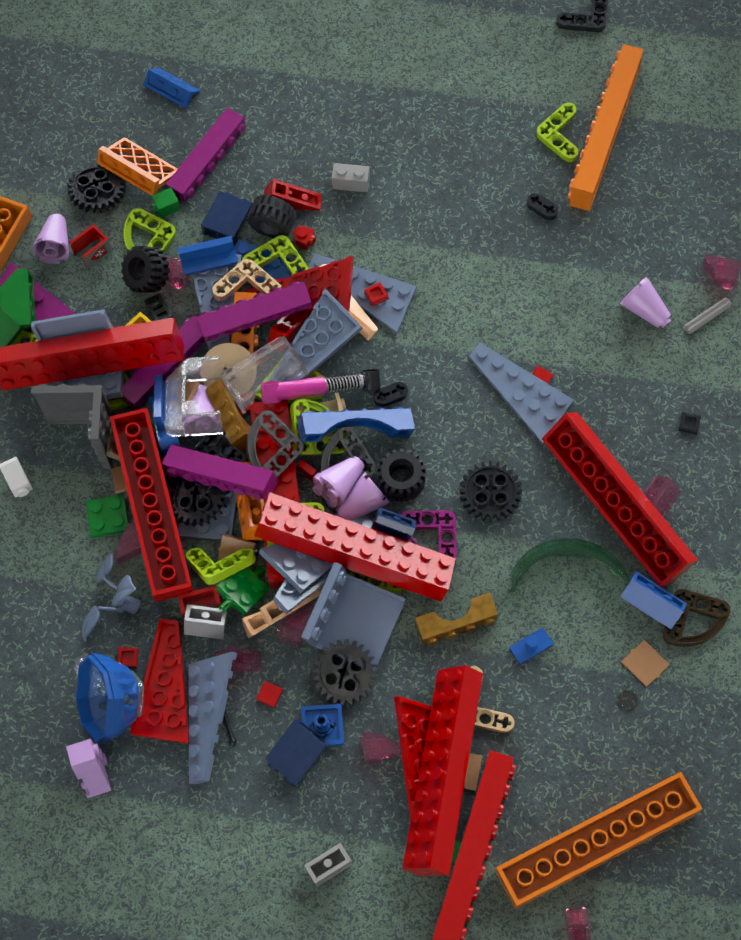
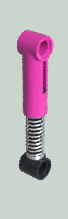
M379 369L362 370L360 374H353L352 376H337L336 378L330 377L326 379L322 376L282 382L261 383L262 403L270 404L281 402V400L326 395V392H332V390L335 392L338 389L340 391L348 390V388L349 390L351 388H362L364 391L381 389Z

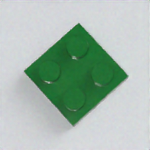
M124 494L86 501L91 538L130 531Z

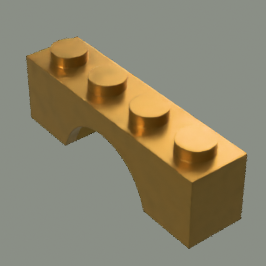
M219 378L207 387L205 391L231 445L244 453L247 450V437L251 426L243 419L236 408L235 403L238 399L233 388Z
M487 593L472 598L468 613L461 619L448 621L440 618L435 612L416 617L415 625L422 644L431 646L437 644L439 639L445 637L452 639L458 636L460 632L465 631L469 633L476 630L477 626L483 624L484 626H490L494 624L495 620H498V612L491 594Z

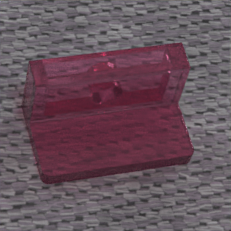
M656 475L644 492V495L663 518L680 494V490L669 477Z

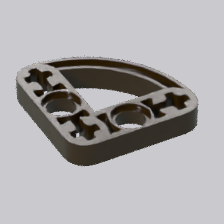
M679 589L674 593L676 597H680L681 594L685 595L684 599L686 600L684 602L687 603V606L682 614V620L674 625L677 626L675 635L678 637L670 639V635L667 633H670L672 629L665 626L663 639L667 644L680 647L699 645L713 638L723 628L730 614V606L726 601L686 589ZM691 597H694L692 606H689L690 601L687 600H691ZM696 601H705L707 607L699 609L696 606ZM711 603H714L712 607L719 608V606H723V610L726 612L719 614L717 609L712 608L711 612L708 610ZM688 611L718 619L711 628L701 634L682 636Z

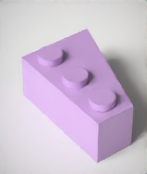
M91 739L66 746L71 767L77 779L82 778L83 783H81V786L85 789L87 798L111 791L105 766L108 765L107 758L102 749H99L98 744H94Z

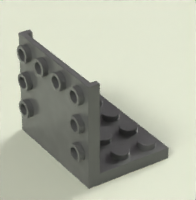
M40 384L32 386L31 394L35 396L47 420L46 424H91V428H88V440H91V446L95 448V455H98L99 463L102 464L104 469H111L112 458L106 456L110 427L112 426L110 416H114L102 385L77 384L76 386H68L66 384H59L57 386Z

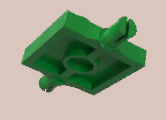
M260 565L254 572L246 567L222 580L215 589L225 600L219 606V610L226 606L221 612L225 613L232 606L245 615L268 592L270 587L260 579V576L266 571L265 568L262 569L263 566Z

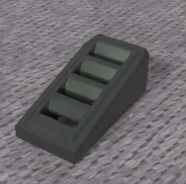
M161 293L144 300L154 321L174 318ZM161 301V303L151 307L152 304Z

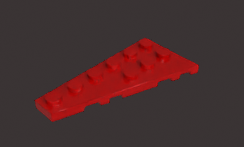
M351 255L346 257V259L333 261L321 267L317 266L292 274L284 279H277L276 281L281 285L282 289L289 287V284L293 282L305 283L311 299V308L302 311H313V307L316 302L318 303L322 292L326 289L350 312L354 257ZM255 287L244 290V292L261 293Z
M159 619L138 700L137 718L133 722L130 734L133 736L189 744L181 625L179 621Z
M395 696L394 702L411 822L431 706L401 696Z

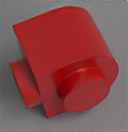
M299 226L293 232L294 243L297 247L307 251L309 246L314 245L316 241L314 229Z

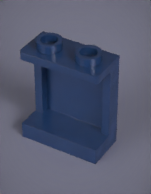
M219 191L201 224L202 233L215 239L232 236L235 246L238 241L237 235L249 214L252 203L247 199L237 198L231 193Z
M379 507L371 529L409 541L410 536H413L416 520Z
M298 719L292 722L265 759L269 762L268 766L272 770L280 771L284 775L283 778L291 785H299L303 782V777L319 756L326 752L331 745L303 721Z

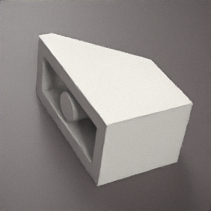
M17 457L0 464V469L15 497L26 496L29 491L33 490Z

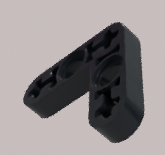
M592 0L591 14L567 12L558 14L556 18L557 27L564 30L602 32L606 26L608 0H602V2ZM602 8L604 11L602 13H598L595 11V9ZM597 18H600V26L596 25ZM579 20H583L585 24L578 25L576 22Z
M215 430L209 431L192 449L198 452L205 450L206 454L210 455L217 453L221 458L236 461L234 459L236 456L243 462H249L248 457L242 451L231 445L229 440ZM228 446L231 447L230 453L223 455V449Z

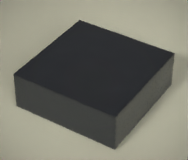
M682 412L678 431L697 435L701 416Z

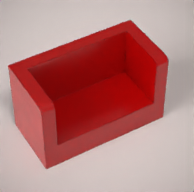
M216 585L177 595L184 619L187 604L219 608L221 600L219 592L215 589Z

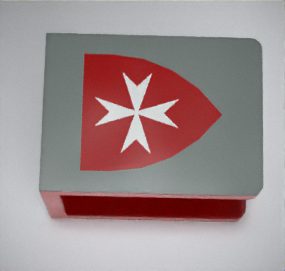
M94 224L69 242L73 254L76 255L96 239L100 241V243L82 256L87 269L112 251L109 239Z

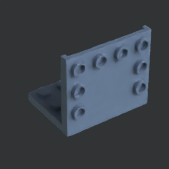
M105 309L31 322V328L38 341L113 328ZM125 370L50 383V386H57L59 384H66L68 386H76L77 384L102 385L107 399L119 398L123 396Z
M334 562L301 637L309 645L322 651L323 647L330 649V642L337 646V640H341L343 645L345 639H349L350 645L353 641H357V647L364 644L363 651L370 650L367 656L375 657L371 663L378 665L406 602V598L347 574L341 564ZM341 654L336 655V657L343 659ZM351 655L348 656V662H350L352 658ZM356 660L353 663L359 667H362V663L359 660Z

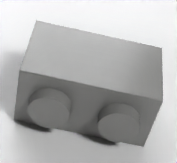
M334 163L332 189L368 192L370 180L369 166Z
M187 604L184 619V635L224 639L227 611L223 613L221 612L223 609L219 610V608Z
M339 843L304 866L315 886L318 887L352 866V861L342 844Z

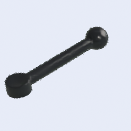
M225 710L223 718L230 738L229 744L234 746L237 740L233 737Z

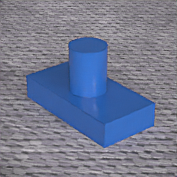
M542 627L510 646L509 650L518 664L521 665L550 648L554 643Z

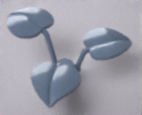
M111 552L101 563L96 574V582L101 583L104 580L116 590L112 600V606L114 607L99 606L97 608V606H93L89 610L82 625L84 641H86L87 636L95 627L99 618V612L102 610L118 611L120 613L124 610L134 615L140 606V600L130 596L136 588L132 584L129 575H125L118 586L108 579L107 574L113 565V554Z

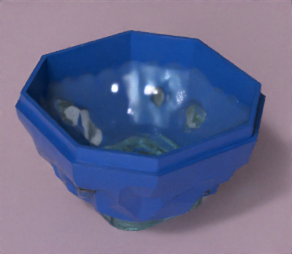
M92 653L79 664L76 703L82 727L95 743L102 745L120 736L128 726L136 721V718L141 717L144 687L140 678L132 670H129L127 666L115 662L111 657Z

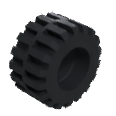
M260 195L254 199L247 216V221L252 229L266 237L275 238L280 235L288 237L297 214L295 209L284 200L270 195Z
M134 246L132 250L129 249L127 255L123 257L124 261L121 263V274H123V281H126L125 285L135 292L154 293L160 291L166 285L165 281L169 279L168 273H170V269H168L170 264L166 260L168 258L166 254H163L164 251L157 247Z
M395 449L392 450V454H385V459L381 458L380 465L377 468L378 486L382 489L384 495L387 493V498L392 499V497H395L397 502H399V498H402L403 502H406L408 497L412 500L415 498V494L419 495L421 489H424L426 469L423 466V460L419 459L418 454L412 455L411 450L404 452V449L396 452ZM400 468L407 469L413 474L405 482L395 481L390 475L394 470Z

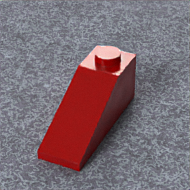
M272 179L264 188V195L280 198L289 203L295 210H321L322 194L276 179Z
M299 311L282 317L271 327L267 346L284 353L292 345L293 340L312 311Z

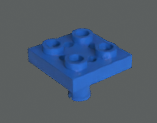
M341 704L301 707V718L307 726H311L312 730L320 737H325L326 735L324 740L331 746L344 745Z

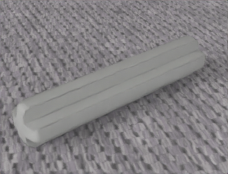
M728 298L722 299L685 324V331L688 334L693 333L730 308L731 301Z

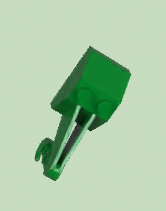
M16 269L0 287V347L10 346L23 329L25 331L32 330L31 322L36 321L33 275L28 269Z

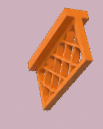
M125 137L108 148L102 146L98 150L97 164L151 196L157 194L158 189L165 185L177 171L176 167ZM126 145L129 148H121V146ZM122 153H129L132 156L123 155ZM136 161L145 162L146 164H137ZM151 170H159L160 172H151ZM163 170L170 171L171 173H163Z

